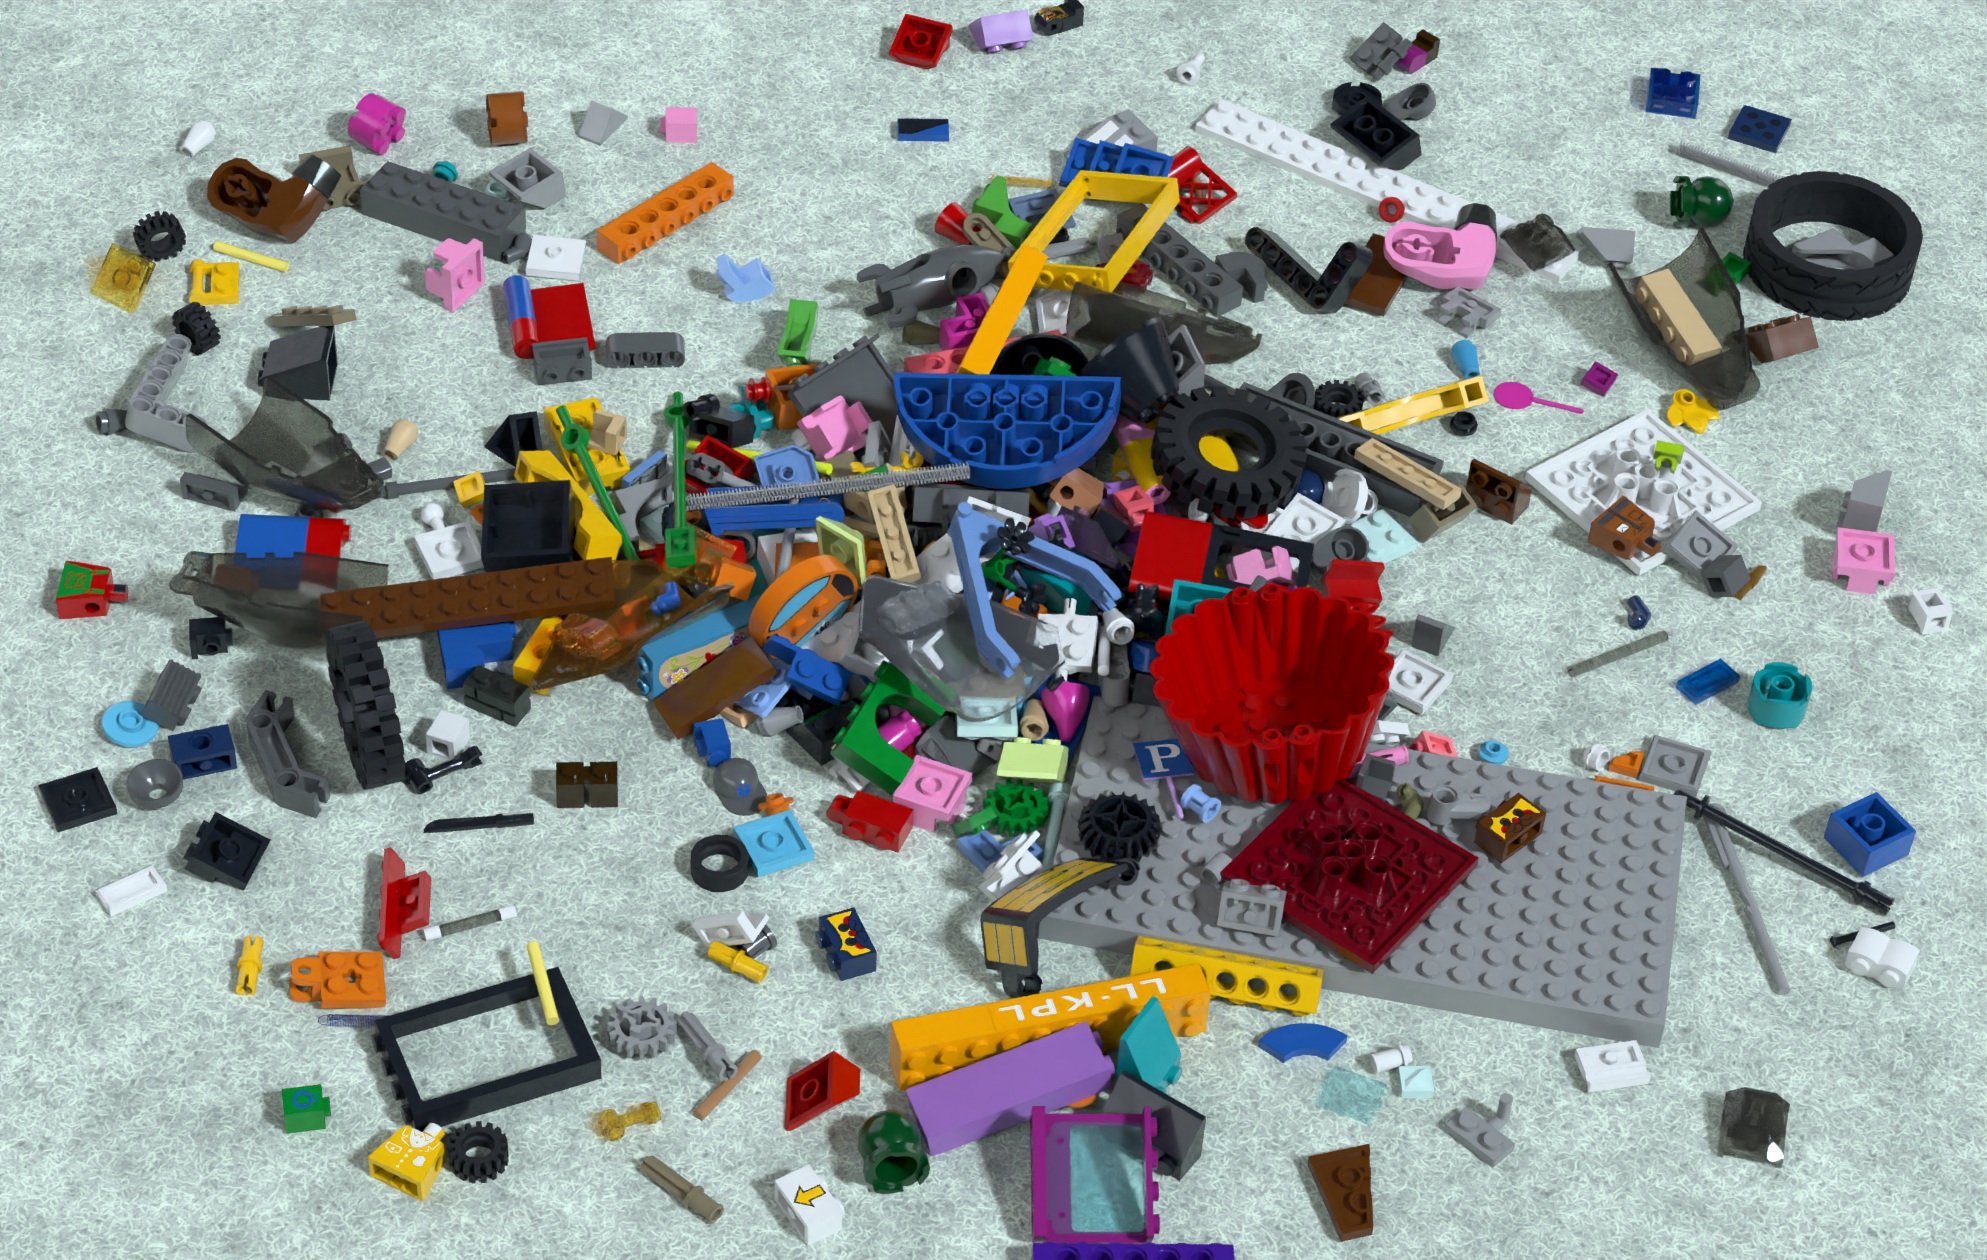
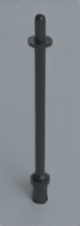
M1676 790L1674 792L1675 795L1687 797L1686 806L1696 811L1694 819L1699 820L1705 815L1852 893L1855 899L1854 902L1857 904L1864 903L1885 916L1891 908L1888 906L1893 905L1895 898H1891L1871 887L1870 882L1857 883L1709 805L1710 796L1705 795L1700 800L1683 790Z

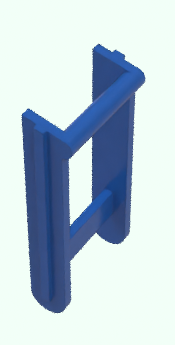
M753 486L706 488V490L709 492V495L711 491L714 495V491L718 494V490L720 494L721 490H723L724 494L725 490L728 493V489H730L731 493L732 489L735 492V488H737L738 492L739 488L741 491L742 488L746 491V487L748 491L749 487L753 490ZM843 492L842 494L835 493L834 495H825L824 493V496H818L817 494L816 497H811V495L810 497H803L800 504H789L790 499L786 500L785 498V500L781 501L778 499V501L771 500V502L764 501L763 503L757 502L740 505L739 503L738 506H733L732 504V506L725 505V507H704L712 534L720 536L723 530L816 527V518L819 516L841 523L844 519V510L840 503L844 497Z

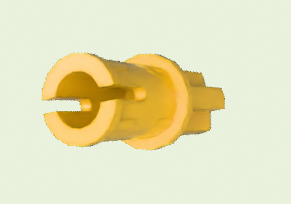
M713 941L708 948L707 956L730 968V972L733 974L738 972L760 984L768 973V965H764L747 956L744 950L737 951L719 941Z

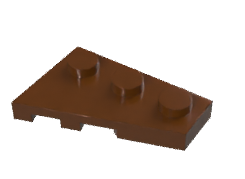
M1370 1144L1309 1156L1307 1165L1340 1241L1343 1242L1372 1235L1373 1205L1371 1195Z

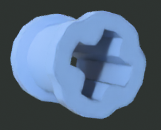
M1193 784L1183 793L1180 805L1184 809L1190 808L1199 815L1201 821L1208 823L1218 814L1221 801L1216 797H1209L1202 792V788L1198 784Z

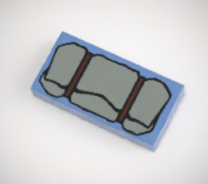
M658 450L621 478L622 489L657 480L666 475L667 454Z

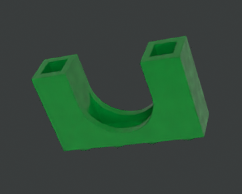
M883 660L874 672V675L878 678L874 684L869 682L860 695L864 699L860 706L856 704L848 714L846 719L850 721L847 728L842 726L834 737L833 742L836 743V746L831 755L891 795L901 785L915 761L890 745L880 735L875 723L877 707L883 705L898 706L929 727L933 726L942 717L946 708L940 706L929 697L923 686L908 678L890 660L888 662ZM913 666L940 699L949 705L955 694Z

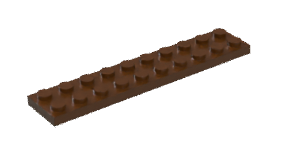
M612 557L320 594V639L322 645H326L325 634L327 628L363 620L369 622L376 638L616 608Z

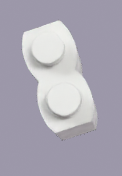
M1861 927L1848 951L1845 967L1858 976L1875 978L1888 988L1903 990L1916 966L1920 950L1905 941L1890 939L1875 929Z

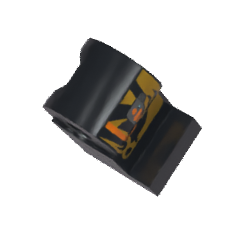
M1064 0V3L1053 8L1045 7L1039 10L1035 15L1034 22L1047 36L1059 34L1083 26L1084 6L1078 0Z

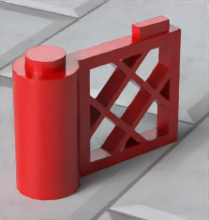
M1186 146L1172 156L1174 161L1168 177L1177 178L1178 190L1190 189V197H1179L1180 202L1177 204V207L1182 210L1181 216L1189 223L1193 224L1196 222L1198 225L1203 223L1237 198V192L1204 164L1197 151L1191 146ZM1203 173L1209 178V183H1194V178ZM1193 189L1209 190L1208 198L1193 197ZM1219 190L1227 195L1222 199L1211 198V191ZM1192 204L1208 205L1207 210L1198 215L1192 209Z

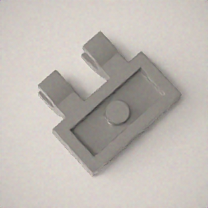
M1455 287L1443 297L1442 304L1439 307L1442 315L1437 318L1436 322L1445 327L1453 320L1455 314L1462 316L1461 323L1464 326L1459 330L1458 334L1467 339L1474 333L1477 326L1486 329L1500 318L1501 309L1461 287Z

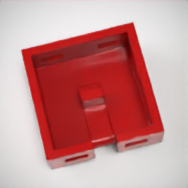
M709 435L694 450L695 454L704 453L722 461L733 471L734 476L747 481L755 472L752 460L749 457ZM686 459L685 492L692 496L694 493L695 497L696 493L700 496L701 492L703 496L705 492L707 496L706 488L712 487L698 482L687 473L686 464L688 459Z

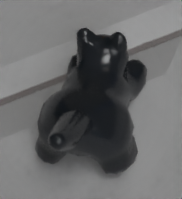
M1139 583L1137 585L1136 597L1129 598L1127 607L1129 611L1126 617L1134 623V635L1137 632L1149 633L1154 641H1158L1165 635L1163 630L1164 617L1162 614L1164 603L1158 600L1159 587L1156 584L1149 587Z

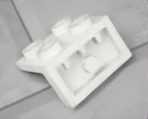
M1037 830L1028 836L1023 833L1015 841H1011L1001 851L1002 857L996 863H991L981 874L985 879L979 884L978 888L993 902L1014 887L1044 870L1045 866L1027 850L1040 836Z

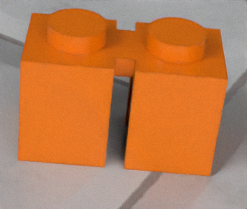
M723 556L719 557L718 562L713 561L708 573L713 590L720 593L729 591L726 595L744 601L748 600L756 577L754 567Z

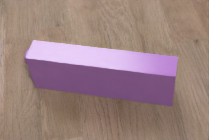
M1087 1021L906 1089L910 1109L931 1156L947 1152L1030 1120L1032 1106H1045V1113H1049L1112 1089L1111 1075L1115 1074V1068L1110 1056H1103L1101 1052L1104 1047L1097 1031L1092 1032Z

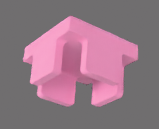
M450 238L446 239L433 251L435 258L446 262L442 266V273L432 268L425 270L426 290L442 297L444 309L454 312L485 284L483 242L477 239H472L467 245Z
M840 395L798 421L797 425L820 462L850 450L853 454H856L866 447L865 431L869 429V423L872 420L860 401L849 407L843 396Z
M1838 527L1836 545L1832 557V579L1838 580L1839 574L1847 575L1849 578L1846 591L1875 594L1879 580H1883V586H1889L1890 581H1893L1895 576L1894 534Z
M1279 546L1272 548L1274 557L1263 560L1261 551L1254 549L1233 557V563L1225 565L1229 581L1251 585L1255 578L1260 575L1267 580L1266 584L1275 583L1287 589L1295 585L1297 572H1294L1287 549Z
M916 755L914 758L915 762L893 794V802L914 809L913 826L934 832L937 819L946 821L951 826V824L957 822L965 808L966 791L972 782V773Z

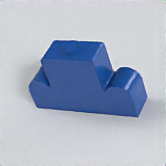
M515 621L437 631L447 690L463 688L465 679L477 666L485 668V663L513 659L512 638L517 637Z

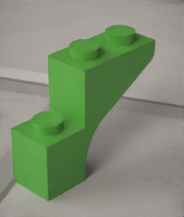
M997 175L991 184L986 185L983 195L974 201L972 213L985 215L1018 250L1032 232V223L1018 218L1011 212L1006 179Z
M790 299L787 323L778 348V356L782 363H786V367L810 364L812 339L816 335L819 305L815 301Z

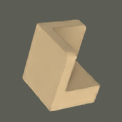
M596 409L593 413V430L590 434L587 448L616 456L627 439L626 417Z

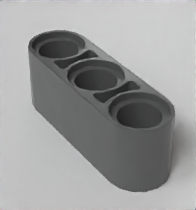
M614 333L606 339V363L611 368H617V366L619 368H645V366L647 368L680 367L685 362L684 337L679 333Z

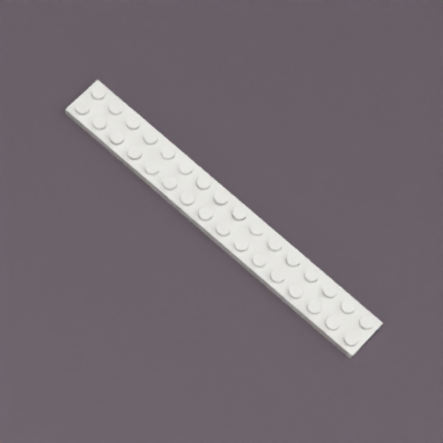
M1222 99L1213 106L1195 127V132L1377 208H1379L1381 201L1385 198L1397 197L1403 202L1405 207L1402 218L1408 221L1432 227L1454 229L1460 209L1467 204H1472L1454 194L1442 191L1387 167H1382L1364 157L1345 151L1340 147L1333 146L1318 138L1299 132L1296 129L1282 125ZM1394 205L1389 206V213H1396V207ZM1495 212L1497 225V250L1495 257L1559 283L1582 254L1583 248Z

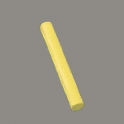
M216 241L213 246V250L281 272L286 273L290 267L288 262Z
M532 941L526 945L545 1019L548 1025H555L559 1022V1017L539 943Z

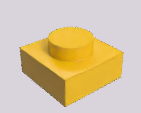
M479 470L453 481L459 502L463 508L484 500V485L486 484Z

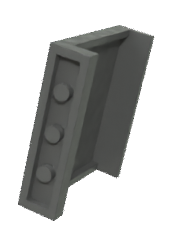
M879 334L874 335L870 339L866 335L852 344L854 349L851 351L844 348L833 356L835 361L828 364L825 360L812 369L814 371L813 375L809 377L805 373L792 382L795 387L787 394L803 418L841 395L849 407L860 401L872 422H881L892 444L896 417L898 415L894 373L873 344L880 337ZM866 447L854 454L860 463H862V456L865 455Z

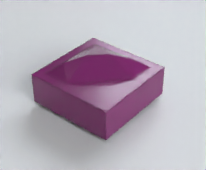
M1595 361L1582 379L1581 385L1604 397L1619 374Z

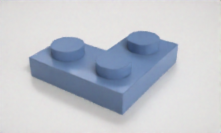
M985 829L975 835L970 832L959 838L957 847L983 873L991 863H996L1002 857L1001 851L1019 836L1000 845ZM1034 842L1027 850L1040 861L1043 858V850Z

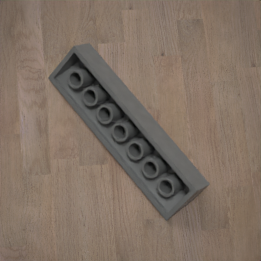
M1243 382L1239 388L1249 391L1248 402L1252 403L1260 395L1271 400L1268 412L1280 406L1289 413L1286 422L1295 420L1301 428L1299 436H1305L1307 444L1305 453H1307L1304 470L1315 472L1324 483L1327 484L1328 481L1333 482L1338 476L1335 473L1346 468L1360 472L1364 476L1368 489L1377 495L1378 504L1411 517L1424 504L1428 503L1427 500L1354 459L1355 450L1371 438H1374L1438 476L1444 465L1443 460L1246 382ZM1233 434V437H1226L1231 446L1259 456L1258 450L1256 451L1243 442L1244 437Z

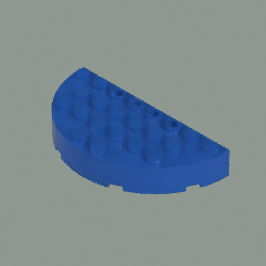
M894 373L898 417L902 429L914 449L932 466L937 468L939 465L940 469L941 465L945 468L946 464L948 468V464L951 467L954 464L955 467L957 463L959 467V463L962 466L964 462L966 466V462H968L971 472L970 479L963 478L960 481L987 488L1011 489L1035 486L1060 478L1075 470L1092 457L1104 444L1114 427L1120 409L1121 377Z

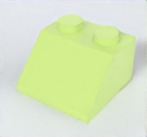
M1013 737V742H1004L997 776L1013 781L1020 779L1028 782L1066 783L1069 748L1061 746V740L1043 739V744H1031V738Z

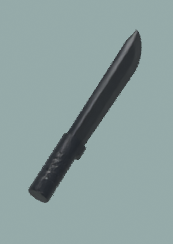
M533 812L503 815L502 813L496 814V816L438 819L427 824L423 833L534 825Z

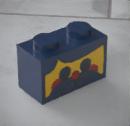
M854 907L819 917V930L815 931L816 941L820 949L825 948L828 967L831 972L836 971L840 981L876 972L877 952Z

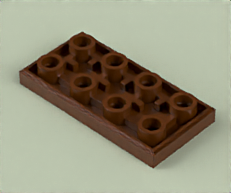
M1373 233L1365 247L1372 251V262L1344 304L1384 316L1408 276L1390 265L1383 251L1385 237Z
M749 636L652 702L678 740L693 732V723L707 721L710 718L716 717L720 711L732 703L740 701L747 693L759 685L767 683L777 672L755 640Z

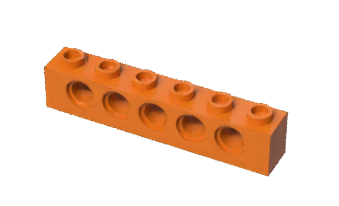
M713 162L707 164L596 230L597 250L618 265L627 259H632L640 251L652 247L655 242L665 236H670L675 230L685 224H690L703 213L710 212L713 207L723 201H728L734 195V176Z

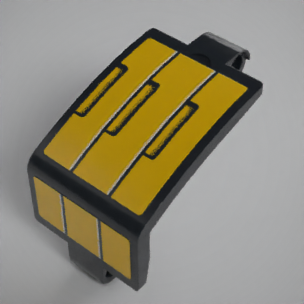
M1083 857L1065 862L1029 878L985 908L980 918L985 965L987 969L1001 971L1003 989L1007 996L1018 998L1040 993L1041 984L1043 983L1037 974L1039 948L1036 924L1065 902L1100 883L1107 882L1108 884L1123 886L1133 884L1137 880L1140 870L1139 864L1134 859L1123 857L1093 859ZM1024 979L1025 986L1024 989L1021 991V983Z

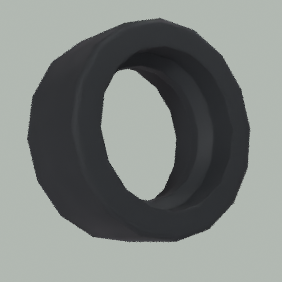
M715 834L704 837L691 850V876L697 885L711 892H727L736 889L748 877L749 853L746 846L737 838L729 835ZM713 855H727L738 862L735 867L723 872L709 870L701 863L704 859Z

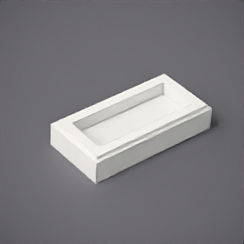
M152 865L96 890V896L108 914L113 916L166 892L167 885Z

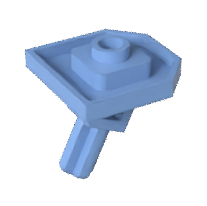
M795 444L754 456L762 486L778 485V483L779 485L781 483L783 485L787 483L788 485L789 482L792 485V482L795 484L796 481L797 484H799V481H801V484L803 481L806 484V480L810 484V480L813 483V479H815L816 483L818 479L820 483L812 453Z

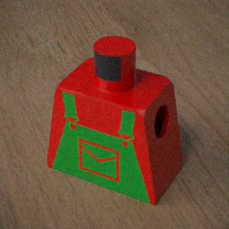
M65 561L56 596L59 619L107 616L111 601L127 602L128 585L113 584L112 570L109 567Z

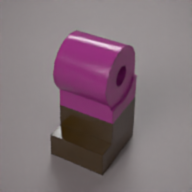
M1424 29L1419 31L1416 39L1411 42L1413 45L1407 50L1408 54L1395 63L1396 66L1403 68L1410 74L1438 58L1440 38Z

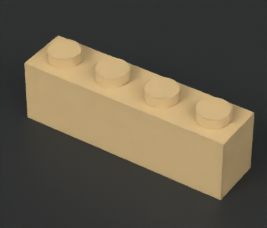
M1665 269L1642 276L1635 292L1636 298L1646 309L1651 321L1656 324L1665 342L1670 345L1678 361L1683 364L1687 372L1715 364L1722 346L1671 271Z

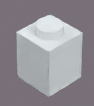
M441 710L426 733L427 754L449 761L457 758L470 739L469 718Z

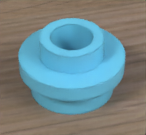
M1486 741L1479 747V757L1482 762L1502 765L1508 759V748L1501 742Z

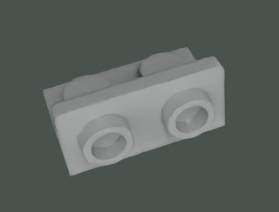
M1242 879L1225 881L1222 889L1217 926L1279 937L1287 892L1270 884L1262 885V887L1249 885V882Z

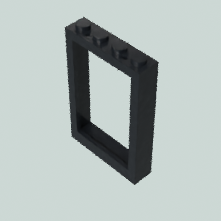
M559 967L547 969L546 973L558 1016L577 1056L422 1102L396 1039L539 997L534 974L374 1020L375 1034L371 1035L373 1048L376 1053L382 1052L384 1057L381 1058L382 1069L386 1077L391 1076L393 1079L390 1085L395 1101L401 1100L403 1103L400 1109L405 1125L411 1124L412 1128L422 1132L429 1123H435L443 1127L602 1079L601 1058Z

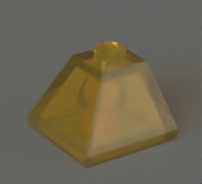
M111 243L90 293L130 313H135L156 264L151 259L129 248Z

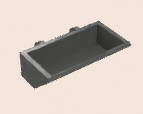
M913 483L911 486L912 521L940 523L941 533H947L948 523H951L958 505L961 502H967L969 496L1026 517L1029 514L1030 493L1025 488L999 489L935 483H920V485H914Z

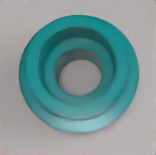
M438 161L433 166L434 171L432 175L434 177L449 182H454L458 178L455 166L448 161Z

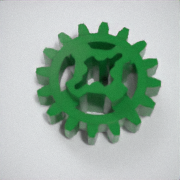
M1010 779L1006 780V786L996 783L995 791L988 789L987 797L983 800V809L992 806L997 816L988 822L989 827L998 826L997 833L999 834L1005 830L1009 831V837H1013L1015 832L1022 834L1029 830L1032 833L1037 830V826L1044 827L1045 819H1048V797H1043L1042 789L1034 791V783L1024 786L1023 781L1020 779L1017 784H1012Z

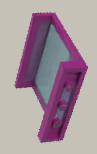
M1032 1106L1030 1113L1032 1243H1152L1154 1234H1159L1160 1217L1159 1214L1153 1213V1202H1158L1159 1184L1158 1181H1153L1152 1169L1158 1168V1150L1152 1149V1137L1157 1136V1118L1151 1117V1107H1144L1142 1114L1045 1113V1106Z

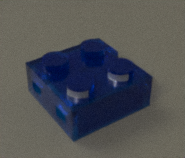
M1651 67L1645 112L1695 119L1699 104L1701 74L1689 71L1676 74L1671 73V70L1666 68ZM1654 104H1655V105H1662V106H1664V107H1663V108H1657V107H1654ZM1680 108L1690 109V112L1680 111Z

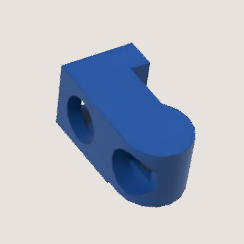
M1132 639L1129 642L1127 651L1129 667L1150 673L1149 666L1151 662L1159 657L1155 648L1156 642Z

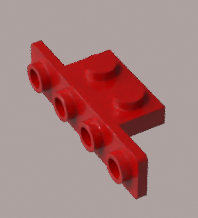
M389 847L384 849V862L381 865L383 880L380 886V930L377 934V940L382 950H386L393 959H397L401 956L402 934L429 925L431 876L426 871H422L405 877V863Z

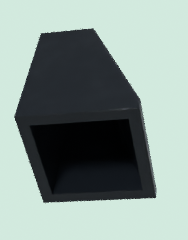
M319 326L270 341L268 352H263L262 366L264 369L259 370L258 386L263 387V396L330 401L338 367L335 326Z

